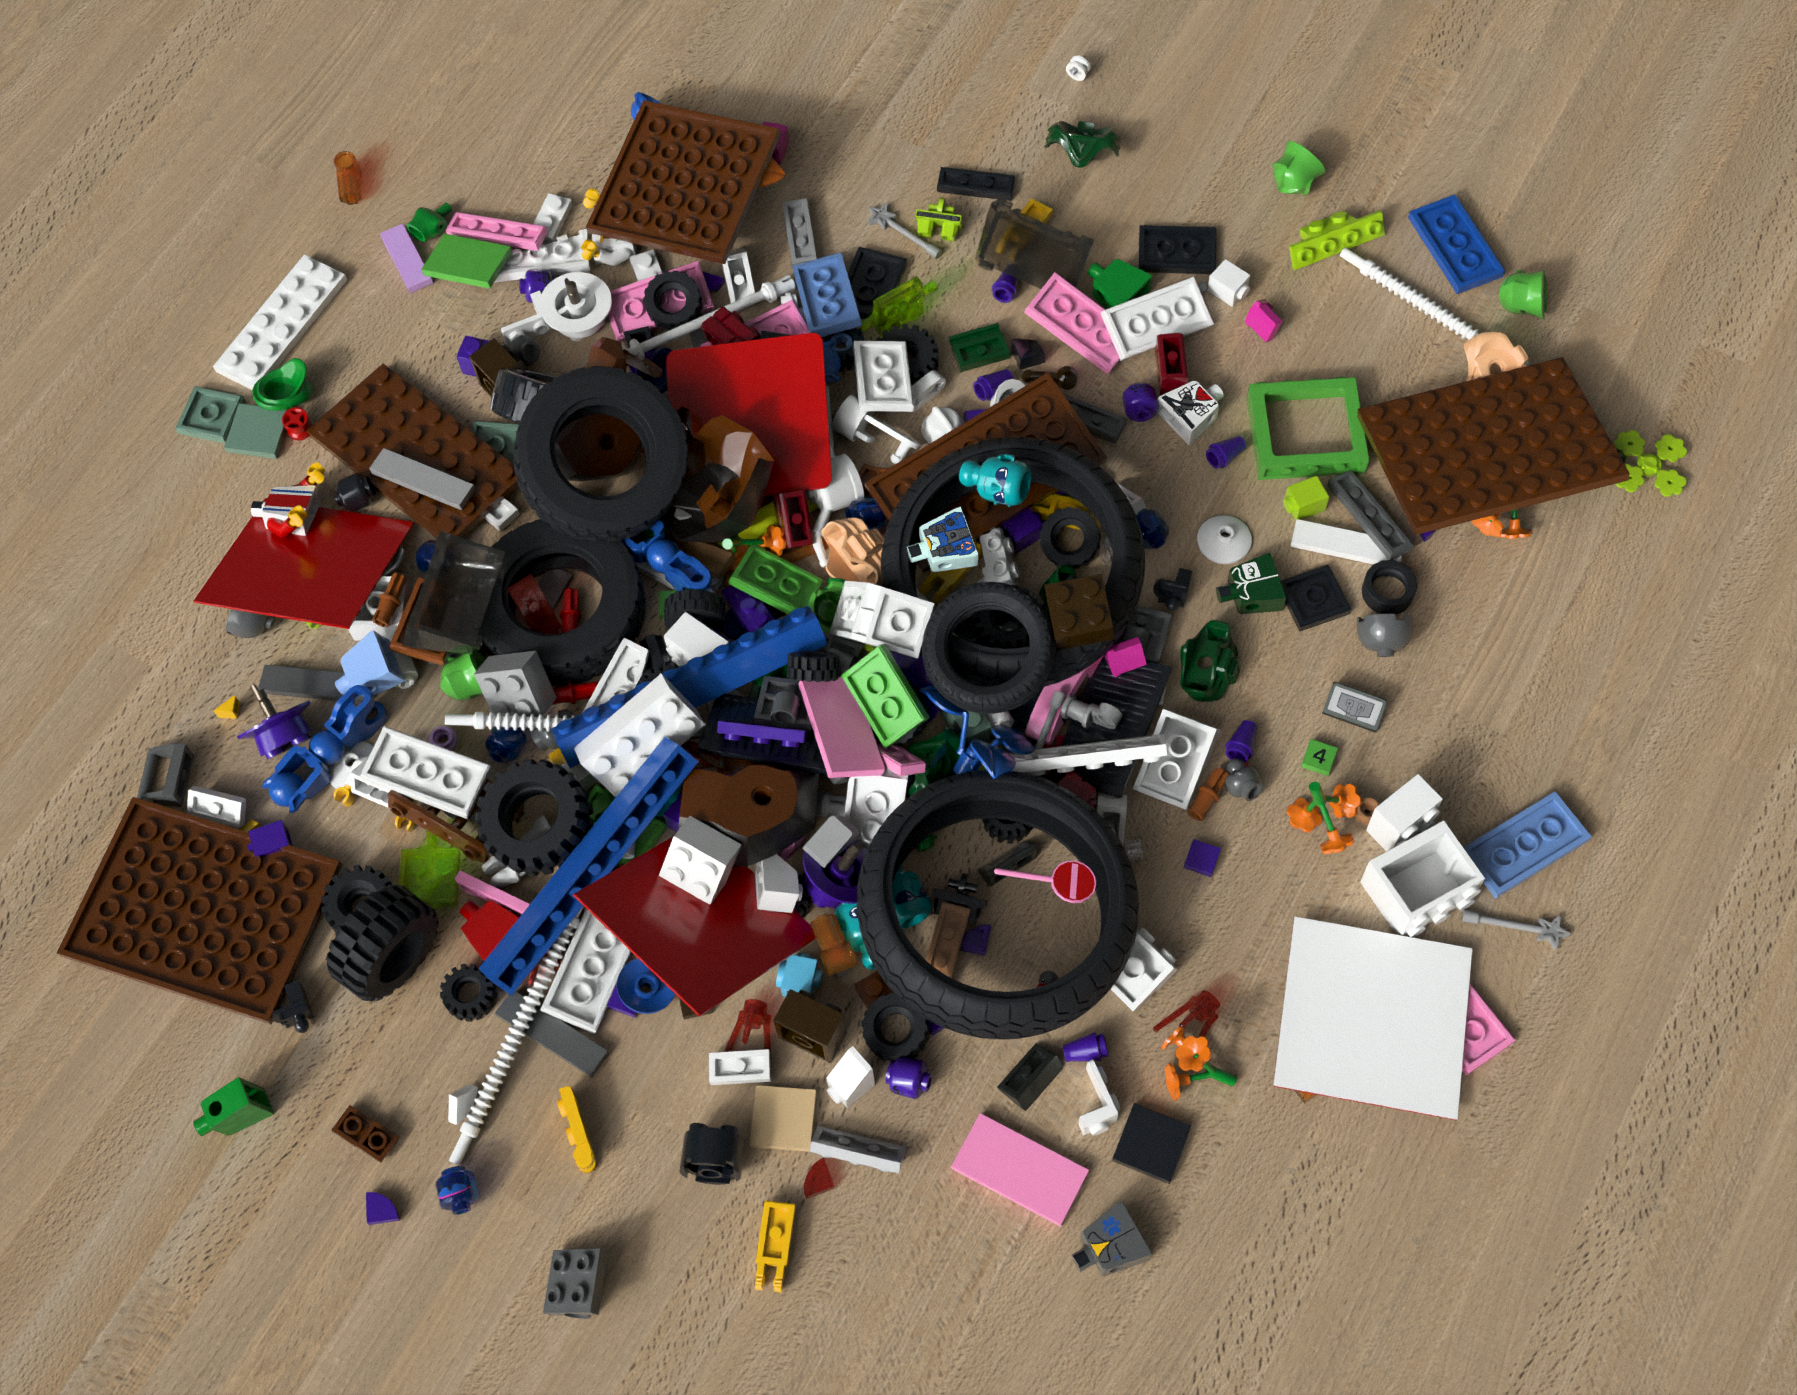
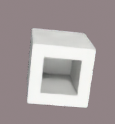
M1225 259L1210 275L1208 292L1233 307L1239 299L1242 301L1250 291V275Z

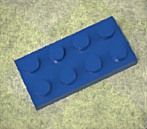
M1456 195L1409 211L1408 219L1456 294L1503 277L1505 270Z

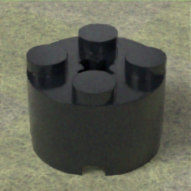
M702 1123L690 1124L689 1130L684 1134L680 1174L686 1178L688 1173L696 1175V1182L712 1185L730 1184V1178L735 1177L736 1182L739 1181L742 1173L745 1139L738 1134V1128L732 1125L711 1128Z

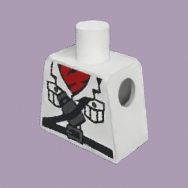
M1192 381L1161 395L1158 398L1159 409L1157 413L1188 445H1191L1217 419L1219 411L1217 401L1222 399L1224 394L1216 384L1205 390L1197 381Z

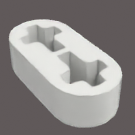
M936 370L930 371L911 386L914 404L912 412L918 410L931 400L945 386L946 379Z

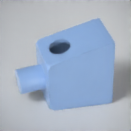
M372 630L341 658L340 662L345 675L335 681V686L341 694L344 695L355 685H362L367 687L375 696L405 681L393 651H390L389 639Z

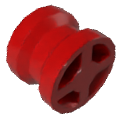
M298 407L290 408L282 416V424L290 438L300 441L309 437L306 430L313 424L304 409Z

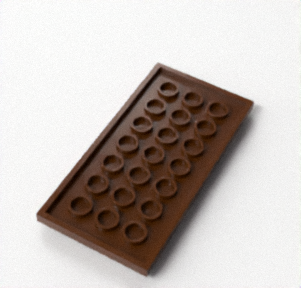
M381 364L306 430L313 440L354 473H360L364 477L368 476L375 490L448 549H452L488 513H491L503 499H506L519 487L514 464L385 364ZM383 448L469 482L474 485L476 490L464 508L459 510L374 475L369 468Z
M1046 373L865 483V486L887 520L890 521L902 496L924 471L948 454L977 442L1003 437L1042 439L1071 448L1099 466L1107 461V456L1049 373ZM1031 482L1026 499L1021 504L1010 507L1000 503L994 505V502L983 499L978 491L975 490L957 500L941 515L961 507L973 542L980 539V536L988 534L994 528L1000 527L1059 490L1044 484ZM927 558L917 561V565L923 573L931 569Z

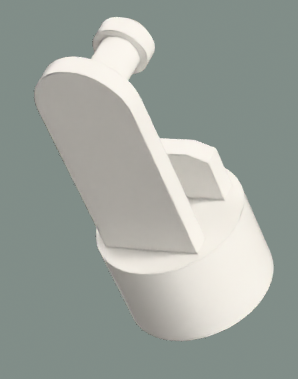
M853 395L848 396L842 402L832 420L831 429L852 442H855L858 438L867 443L874 442L875 438L864 431L869 422L900 440L901 444L897 451L890 457L891 461L895 464L904 460L911 447L919 450L921 446L920 443L874 416V411H860L859 400Z

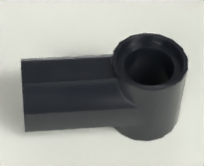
M648 635L639 642L640 646L649 650L646 671L655 666L663 667V665L668 666L669 669H675L673 661L669 659L662 635Z

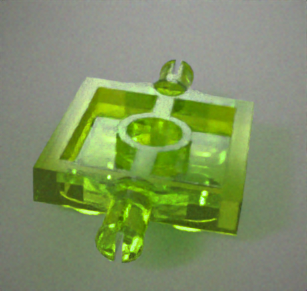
M916 276L873 300L874 309L872 314L861 321L862 326H859L860 329L865 332V330L875 325V331L882 337V332L887 330L890 333L892 326L897 325L899 329L902 324L915 321L924 313L923 301L925 296L938 290L936 283L932 280L923 286L922 281Z
M426 830L425 846L416 849H401L398 885L407 888L432 908L457 906L458 885L455 877L460 869L461 851L458 848H442L437 846L438 837Z

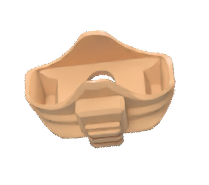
M1501 332L1480 333L1464 343V350L1468 359L1467 381L1490 376L1491 373L1493 375L1525 367V362L1528 360V355L1522 346L1516 345L1513 347L1506 334Z
M846 518L828 522L821 530L822 536L829 546V558L826 565L827 573L836 579L882 585L881 552L884 537L878 529L869 530L864 521L859 518Z

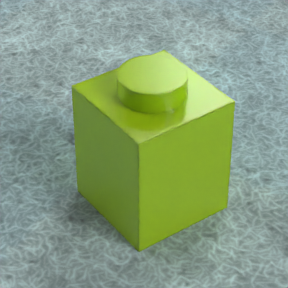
M1314 476L1287 486L1283 504L1289 514L1292 513L1295 521L1296 519L1302 520L1325 511L1329 496L1319 478Z

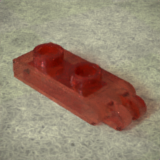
M531 574L507 588L530 630L544 634H559L558 629L562 626Z

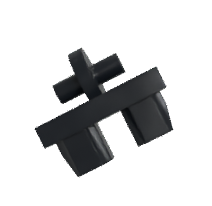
M962 873L960 881L949 879L948 887L958 889L957 893L934 888L932 897H935L934 914L939 915L942 901L953 904V902L964 904V908L971 909L968 922L975 924L981 915L982 909H986L987 900L965 895L966 891L976 893L978 885L968 883L969 874Z

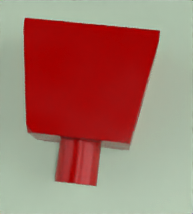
M471 900L460 909V914L467 920L462 925L461 930L483 962L519 919V917L492 900L485 903L481 908Z

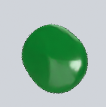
M293 358L279 369L261 377L252 389V396L256 404L265 410L282 411L308 401L314 393V386L306 376V364L302 359Z

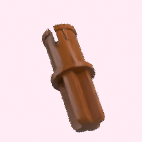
M396 572L393 573L385 593L380 594V602L372 618V622L376 625L389 627L394 611L401 604L399 597L407 581L406 576Z
M1215 768L1205 785L1199 787L1198 796L1187 810L1188 815L1193 819L1203 821L1212 804L1218 802V795L1225 785L1226 777L1229 775L1223 768Z

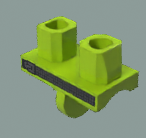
M940 197L938 204L929 203L928 211L916 209L915 218L918 225V235L931 238L933 227H941V239L954 242L958 230H962L963 227L962 216L953 214L954 207L946 206V198Z

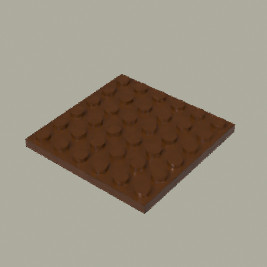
M643 100L586 225L587 231L595 235L726 264L781 136L779 128Z

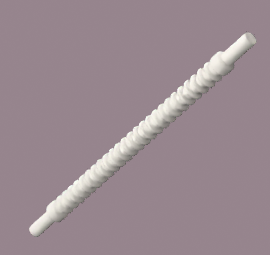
M1346 247L1341 251L1340 257L1359 268L1361 274L1366 277L1370 275V279H1376L1377 284L1382 283L1383 288L1389 287L1388 291H1395V296L1400 294V299L1406 298V302L1408 304L1412 302L1414 308L1418 306L1419 311L1425 310V315L1431 314V319L1437 318V323L1443 322V327L1449 326V330H1455L1456 335L1462 334V339L1468 338L1469 340L1479 334V330H1473L1472 325L1466 326V321L1460 322V317L1454 318V313L1448 314V310H1442L1441 305L1435 306V301L1429 302V297L1423 298V293L1418 295L1416 289L1412 291L1411 286L1408 285L1406 287L1404 281L1400 283L1398 277L1393 279V274L1387 275V270L1381 271V266L1375 267V263L1370 259L1364 260ZM1526 361L1525 365L1529 366V362Z
M476 711L475 714L445 713V725L474 726L475 729H484L485 726H488L490 730L493 726L497 727V730H500L501 727H505V730L513 727L514 731L518 727H521L522 731H525V728H530V731H533L534 728H538V731L546 728V731L549 732L559 722L565 719H572L575 716L572 715L571 718H567V715H564L563 718H559V715H555V718H551L550 714H548L544 718L542 714H539L538 717H534V714H531L530 717H526V714L523 713L519 717L517 713H514V716H510L509 713L501 716L500 712L494 716L492 712L489 715H485V712ZM706 723L693 737H702Z
M583 907L553 943L551 949L546 952L548 954L547 957L542 958L544 964L538 966L540 972H536V980L531 981L533 987L527 989L529 995L523 997L526 1001L524 1004H520L521 1011L516 1012L518 1018L512 1020L514 1026L508 1028L511 1032L509 1035H505L507 1041L501 1043L502 1051H497V1054H499L498 1059H493L495 1066H490L489 1069L492 1072L486 1075V1078H488L487 1082L482 1083L484 1089L478 1091L480 1097L475 1098L476 1105L470 1107L472 1113L467 1114L468 1121L463 1122L460 1128L462 1134L449 1162L460 1166L472 1139L477 1138L480 1132L478 1126L479 1124H484L482 1117L487 1116L486 1109L492 1107L490 1101L495 1100L494 1092H499L497 1086L498 1084H503L501 1077L507 1075L505 1069L510 1068L509 1061L515 1059L512 1055L514 1052H518L516 1046L522 1044L521 1036H526L524 1030L529 1029L528 1021H533L532 1013H537L535 1006L541 1004L539 998H543V990L548 989L546 983L552 981L550 975L556 973L553 969L559 966L557 960L563 958L561 952L567 950L564 946L570 943L568 937L574 935L572 930L577 929L580 923L578 917Z

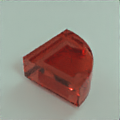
M824 1158L812 1165L805 1178L804 1194L806 1199L835 1189Z

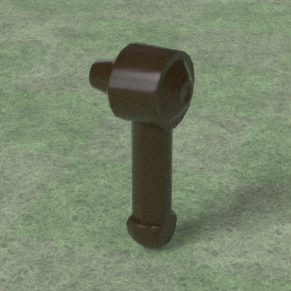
M1064 366L1058 372L1025 370L1021 376L1024 382L1030 383V381H1034L1049 373L1054 382L1065 390L1074 388L1077 383L1076 371L1070 366Z

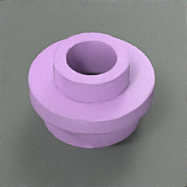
M447 726L436 727L429 737V743L451 751L458 742L456 732ZM448 738L447 742L439 743L441 739Z

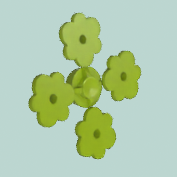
M1630 430L1627 433L1620 432L1618 434L1614 447L1621 450L1622 455L1625 457L1633 455L1639 458L1635 467L1625 464L1630 473L1628 481L1617 483V487L1625 488L1628 492H1635L1638 486H1642L1645 482L1642 475L1647 477L1656 475L1657 480H1655L1654 486L1660 489V493L1663 496L1670 497L1673 494L1680 495L1682 493V488L1686 485V479L1678 475L1676 470L1672 469L1669 472L1661 470L1662 463L1660 460L1668 459L1670 462H1676L1678 458H1684L1687 450L1683 447L1684 442L1682 439H1675L1670 434L1664 435L1655 444V447L1658 449L1656 456L1649 453L1643 454V447L1646 441L1640 438V434L1637 431Z

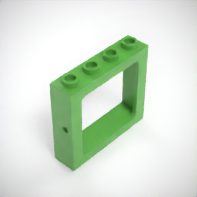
M1336 377L1334 379L1322 380L1313 378L1306 381L1285 380L1275 383L1257 382L1249 384L1246 400L1258 480L1340 475L1350 470L1354 474L1366 472L1369 456L1365 432L1357 417L1360 402L1355 377ZM1344 397L1352 443L1351 451L1284 456L1273 454L1265 402Z

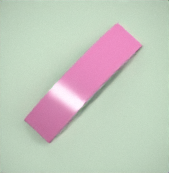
M1103 656L1080 673L1043 688L1025 731L1027 737L1038 741L1051 708V699L1056 690L1066 695L1061 708L1057 709L1045 740V744L1051 745L1064 723L1061 717V710L1066 698L1071 694H1076L1086 676L1091 678Z

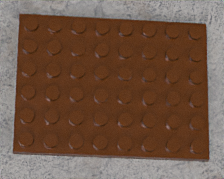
M1563 357L1357 410V417L1415 535L1628 481L1630 475Z
M132 797L57 954L91 967L272 1025V1013L279 1009L286 993L284 985L291 982L322 912L321 907L324 906L321 902L322 895H328L324 888L327 884L331 886L334 884L331 878L334 875L338 876L343 864L339 860L291 845L281 847L280 851L264 857H255L254 851H248L247 847L248 844H251L249 832Z

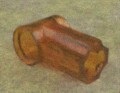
M342 151L334 157L333 161L337 172L339 200L342 203L353 205L362 200L361 170L355 155L349 151Z
M826 913L811 921L810 925L820 947V956L827 975L832 976L856 967L857 959L850 942H846L835 914Z

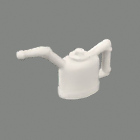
M831 446V484L825 489L806 491L807 498L812 503H816L818 508L821 509L814 529L811 532L814 539V544L812 545L822 568L826 567L828 559L822 541L821 530L826 526L831 512L852 505H858L864 501L862 482L853 462L846 454L835 456Z

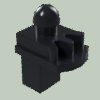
M1179 568L1175 582L1161 578L1158 579L1153 586V592L1158 597V603H1166V607L1170 611H1175L1178 607L1184 608L1192 571Z
M299 980L284 985L290 1005L274 1011L272 1018L274 1022L281 1023L286 1028L294 1026L297 1032L305 1033L309 1028L308 1019L314 1016L304 987Z

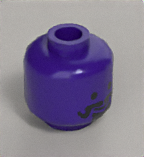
M530 269L526 271L525 278H520L519 280L520 294H525L526 301L533 303L530 294L540 291L542 294L545 287L556 277H553L549 270Z
M1137 382L1130 385L1123 392L1124 410L1130 420L1144 422L1157 414L1159 404L1155 389L1151 385Z
M901 1056L896 1061L892 1060L890 1062L885 1081L886 1084H889L892 1093L917 1099L924 1091H929L933 1075L929 1073L926 1062Z

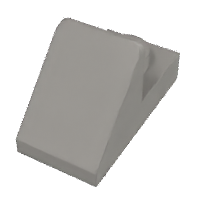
M838 814L836 817L831 815L802 849L825 868L834 858L850 846L861 832L842 815Z

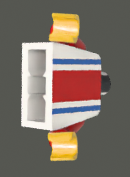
M315 462L307 469L309 476H306L299 484L271 489L266 501L252 502V516L263 517L266 529L280 538H285L290 533L306 536L318 508L321 507L316 485L324 481L323 474L326 470L318 462Z

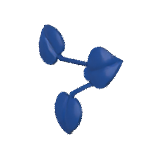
M934 685L920 689L919 692L926 694L943 711L953 715H962L963 717L960 745L956 751L960 757L953 768L956 774L978 771L983 764L992 778L996 779L1000 775L1013 770L1016 765L1015 760L1006 751L997 747V745L1004 744L1009 751L1017 754H1031L1036 750V747L1020 732L1001 724L995 725L992 729V733L997 739L991 745L974 739L971 741L970 746L965 748L969 712L944 698Z

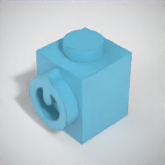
M797 953L796 956L791 955L787 960L780 963L776 987L781 988L783 997L787 996L790 989L796 992L804 990L813 995L815 988H820L823 971L819 970L818 960L809 954Z

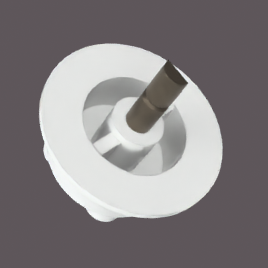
M572 272L555 278L545 287L540 297L539 307L544 321L550 327L569 337L572 341H580L585 337L593 335L605 325V319L611 309L612 297L606 283L597 276L584 272Z

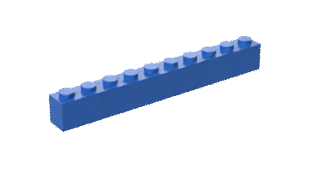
M809 606L793 610L789 615L779 620H772L754 632L745 633L739 639L727 645L717 646L712 652L702 657L692 658L687 664L676 669L667 670L662 675L697 708L786 665L790 652L815 651L828 645L816 615ZM653 680L642 682L635 689L624 694L615 695L608 702L597 707H590L582 714L572 719H565L559 722L557 726L551 728L569 768L580 764L574 748Z
M664 737L478 969L490 981L512 996L583 907L573 896L574 893L612 871L698 761L680 745Z

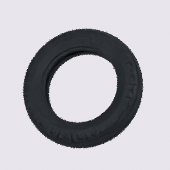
M980 582L953 592L938 605L925 628L922 654L926 672L934 687L944 698L967 711L994 714L1017 708L1029 701L1040 691L1050 676L1054 665L1056 642L1048 614L1030 594L1006 583ZM982 610H1000L1013 615L1024 625L1030 640L1028 658L1022 669L1010 680L994 686H980L966 681L955 672L949 659V643L956 627L969 615Z

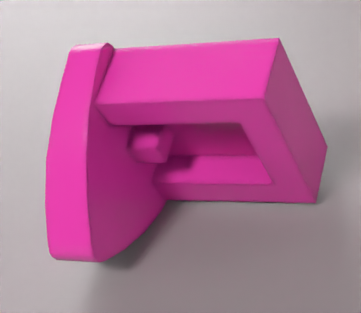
M1266 299L1256 301L1250 308L1245 324L1251 327L1265 342H1269L1274 339L1283 321L1272 311L1273 306Z
M1138 637L1113 645L1104 654L1114 677L1147 665L1142 644Z

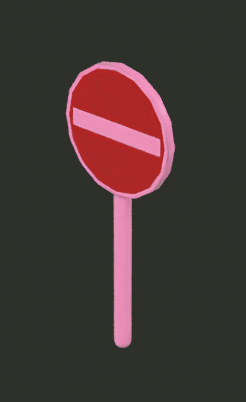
M1065 861L1059 864L1054 869L1052 876L999 868L994 870V873L998 875L1051 882L1056 895L1070 903H1081L1088 900L1093 895L1096 887V879L1092 870L1084 863L1078 861Z

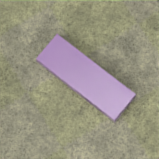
M403 224L379 233L409 293L433 284L431 277L423 275L421 269L424 263Z

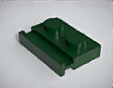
M999 323L949 336V344L952 347L960 372L1010 359V351L1003 333L1000 331Z

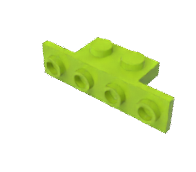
M1379 210L1358 219L1345 211L1333 213L1331 217L1312 221L1308 226L1300 228V236L1303 240L1289 246L1292 269L1294 271L1341 253L1345 247L1351 249L1384 236L1382 211Z

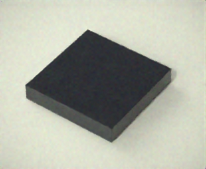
M1329 565L1281 580L1286 595L1285 604L1299 632L1351 613V608Z
M1134 1103L1112 1161L1170 1184L1191 1125Z

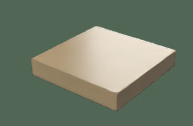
M756 1085L750 1148L809 1152L813 1134L816 1090Z

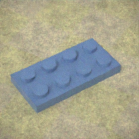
M841 252L792 266L810 333H817L821 337L862 326Z
M1553 792L1463 848L1484 876V885L1496 899L1584 845L1592 836L1559 795Z

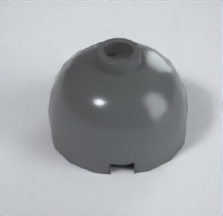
M231 609L226 624V633L246 639L255 638L261 635L265 628L271 629L276 617Z
M1396 614L1366 615L1364 619L1357 617L1358 638L1367 650L1377 652V657H1393L1394 651L1404 649L1412 638L1413 616L1404 614V619H1396Z

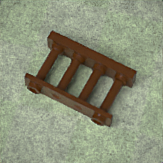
M486 779L483 788L488 782L491 784L493 782L489 779ZM483 788L479 797H485L487 793ZM390 790L388 793V808H390L393 814L400 818L405 817L458 848L467 858L473 861L478 860L484 864L488 860V850L484 847L485 842L479 838V835L473 838L461 831L478 809V799L468 819L457 816L449 824L437 817L441 809L429 806L425 810L413 803L414 799ZM524 802L515 812L513 820L516 822L524 814Z

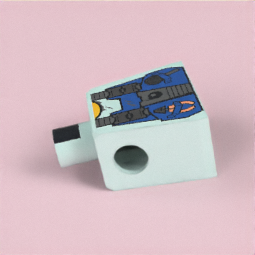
M961 507L955 508L922 525L919 528L921 542L907 546L911 562L914 563L927 558L932 572L978 565V553Z

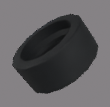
M1382 560L1373 564L1367 571L1361 588L1362 597L1367 606L1377 613L1399 614L1411 605L1417 589V580L1412 570L1405 564L1395 560ZM1391 576L1401 581L1406 591L1401 598L1387 599L1376 593L1373 588V582L1378 577Z

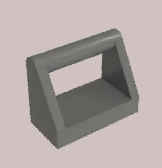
M173 743L148 749L137 798L158 805L182 807L194 754L186 744ZM158 758L170 759L163 790L150 792Z

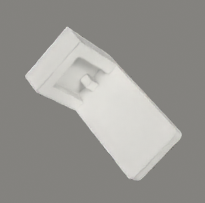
M540 291L530 294L537 313L536 315L501 328L507 346L519 335L534 337L545 334L553 329L544 321L539 307Z
M1090 1060L1087 1062L1086 1070L1103 1107L1079 1117L1078 1125L1083 1136L1089 1133L1095 1136L1109 1129L1108 1125L1117 1122L1118 1111L1121 1110L1115 1094L1109 1095L1105 1086L1108 1080L1102 1066L1097 1067L1094 1060Z

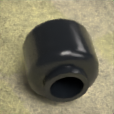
M355 473L339 479L336 483V491L333 492L337 505L339 507L343 506L350 512L371 505L373 497L376 496V491L370 483V478L368 476L364 477L360 473Z

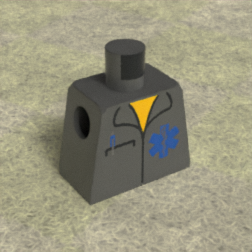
M1120 1201L1082 1231L1081 1240L1085 1248L1072 1254L1071 1257L1080 1272L1095 1264L1100 1274L1107 1276L1149 1261L1152 1253L1122 1201Z

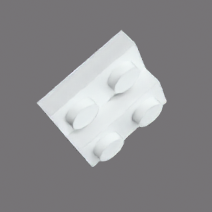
M1143 927L1140 930L1137 929L1135 943L1128 962L1111 988L1134 1012L1178 970L1174 965L1177 961L1176 958L1165 948L1159 951L1152 944L1156 939Z

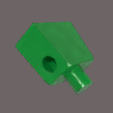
M1115 259L1106 268L1094 262L1087 272V275L1094 279L1092 295L1105 309L1141 297L1151 291L1152 275L1120 259Z
M238 1077L201 1101L204 1115L195 1119L193 1125L200 1136H204L213 1130L229 1136L274 1115V1111L263 1087Z

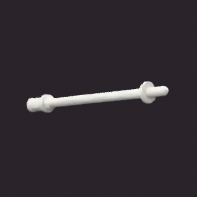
M786 275L772 283L765 282L762 284L760 291L724 307L732 313L763 300L771 303L776 301L778 296L794 291L795 283L790 275ZM719 309L642 343L632 339L630 340L628 351L643 360L645 352L702 328V323L710 316L713 317L714 313Z

